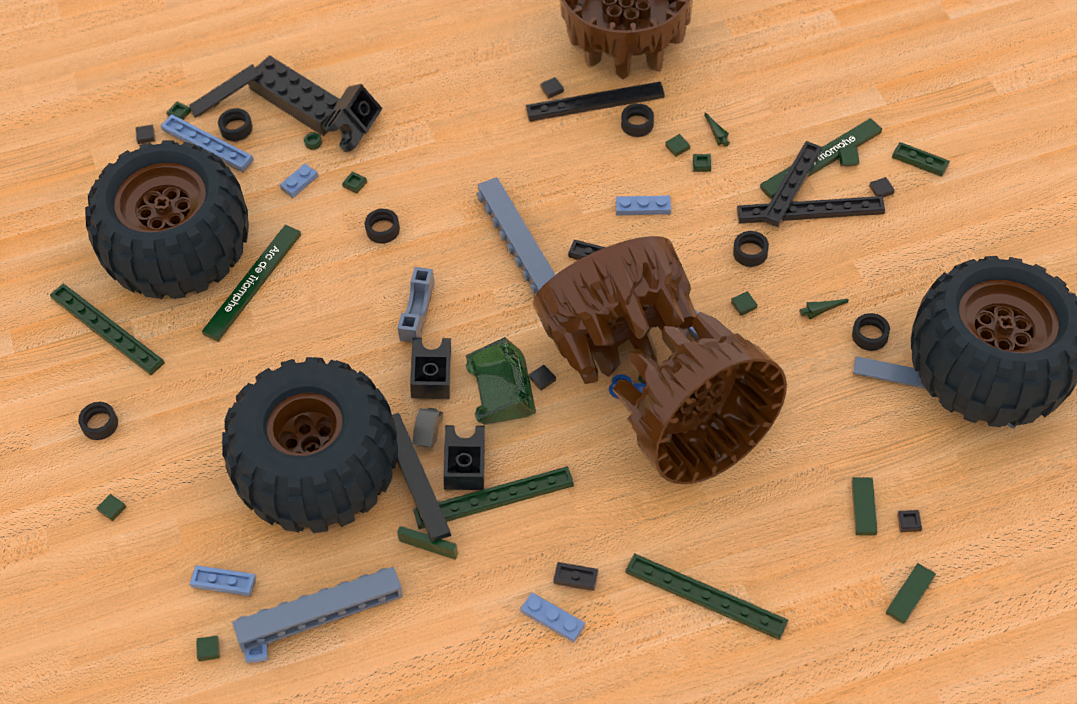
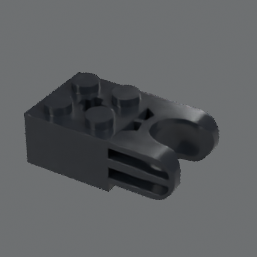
M363 84L348 86L323 124V128L326 132L340 129L342 139L339 146L344 152H349L357 146L363 135L369 131L383 108Z
M414 337L411 358V398L450 399L451 338H442L441 345L437 349L430 350L423 346L422 338Z
M445 425L444 490H484L485 426L478 425L475 427V433L471 437L461 438L455 433L454 425Z

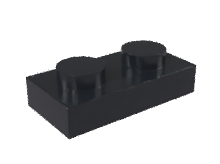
M557 562L553 583L595 591L598 569Z

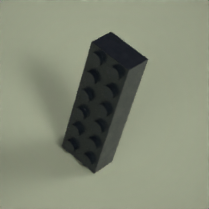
M270 55L255 67L259 77L248 84L250 90L320 135L324 136L328 133L324 130L323 124L338 103L339 98Z

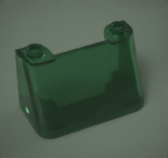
M504 337L466 355V369L477 378L482 405L476 407L475 417L479 423L481 422L486 425L525 418L536 414L526 360L522 351Z

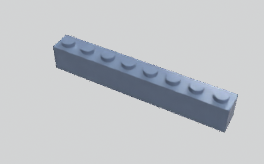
M498 177L477 184L478 192L476 195L479 202H483L484 210L487 215L491 216L494 228H498L501 240L507 243V250L510 255L513 254L516 266L522 269L524 280L529 281L532 294H537L541 287L555 276V273Z
M394 567L382 568L376 573L362 575L350 582H341L338 586L321 589L315 594L303 595L291 602H282L274 608L262 609L250 616H241L237 620L232 621L241 652H245L403 597L402 587Z

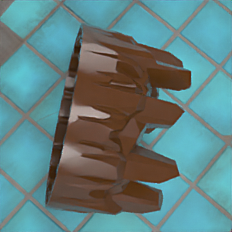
M560 0L561 17L565 20L571 45L580 46L584 50L585 61L588 67L597 65L601 61L602 53L613 56L616 74L622 80L629 75L632 55L646 54L649 68L654 71H661L664 49L670 43L680 44L683 42L686 27L691 21L693 0Z
M661 236L630 239L598 250L557 273L541 287L533 300V307L547 335L554 341L560 354L568 360L570 366L579 372L585 384L598 381V369L594 359L601 372L610 377L621 364L617 347L628 339L635 350L640 349L657 363V353L649 333L651 329L658 326L662 331L664 326L676 327L688 337V328L692 327V321L697 315L689 296L691 286L671 240Z
M702 312L696 315L691 324L699 340L691 341L678 328L664 326L662 329V339L673 354L660 365L640 349L629 352V362L646 383L642 393L626 380L618 381L612 388L631 413L627 420L637 434L640 450L660 476L674 484H693L707 480L726 471L744 458L757 446L773 426L784 404L787 390L784 371L759 346L744 339L739 333H732L716 318Z

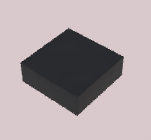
M556 77L540 83L541 89L548 98L564 92L563 86Z
M153 124L136 127L138 144L155 141Z
M887 177L872 181L869 185L875 196L886 197L894 194L895 191Z
M542 365L529 374V379L540 390H543L556 381V376L545 365Z
M919 510L898 511L900 533L919 532L922 530Z

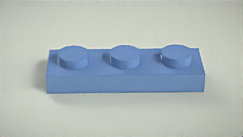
M670 196L616 197V215L671 214Z
M195 565L190 586L192 588L251 596L256 576L251 573Z
M534 593L530 594L520 608L521 613L573 643L585 627V622Z

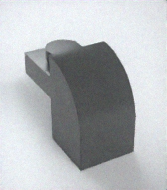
M435 408L419 409L414 426V445L433 447L437 441L438 425L443 419V412Z

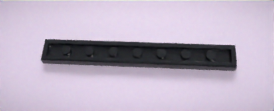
M661 81L528 104L526 105L529 122L661 99L665 98V93Z
M883 196L792 202L782 221L885 214ZM770 203L737 205L739 224L763 222L761 221L762 216Z
M399 413L393 414L392 417L397 431V462L431 542L450 537V529Z

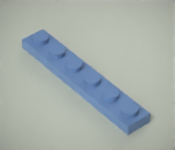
M172 114L161 125L163 131L184 142L202 147L203 150L205 149L209 153L213 152L223 162L242 172L253 161L252 155Z

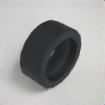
M641 103L628 105L621 113V127L630 136H645L654 127V113L650 107ZM632 116H643L648 119L646 123L641 125L631 124L627 120Z
M232 108L226 110L218 119L220 133L226 140L240 141L248 137L252 132L251 118L249 113L243 109ZM235 120L245 122L243 126L237 129L226 128L227 124Z
M376 209L365 218L364 225L367 237L371 241L384 244L393 241L399 235V220L392 210ZM385 220L393 223L392 227L386 231L379 232L372 229V226L378 221Z
M757 231L742 232L734 240V258L744 266H759L767 259L768 240ZM745 243H755L762 248V251L758 254L750 255L742 252L740 246Z
M863 314L854 322L852 331L853 341L864 350H879L888 342L890 326L888 321L879 314ZM865 325L876 326L882 331V336L875 339L867 338L860 333V328Z
M100 401L93 402L83 408L79 414L78 423L84 435L89 439L103 440L110 437L116 431L118 418L112 406ZM101 413L109 415L110 418L104 426L94 429L88 427L87 424L94 415Z

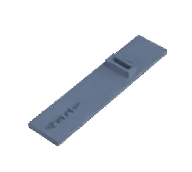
M855 357L853 374L925 388L921 383L918 371L915 372V369L912 367Z

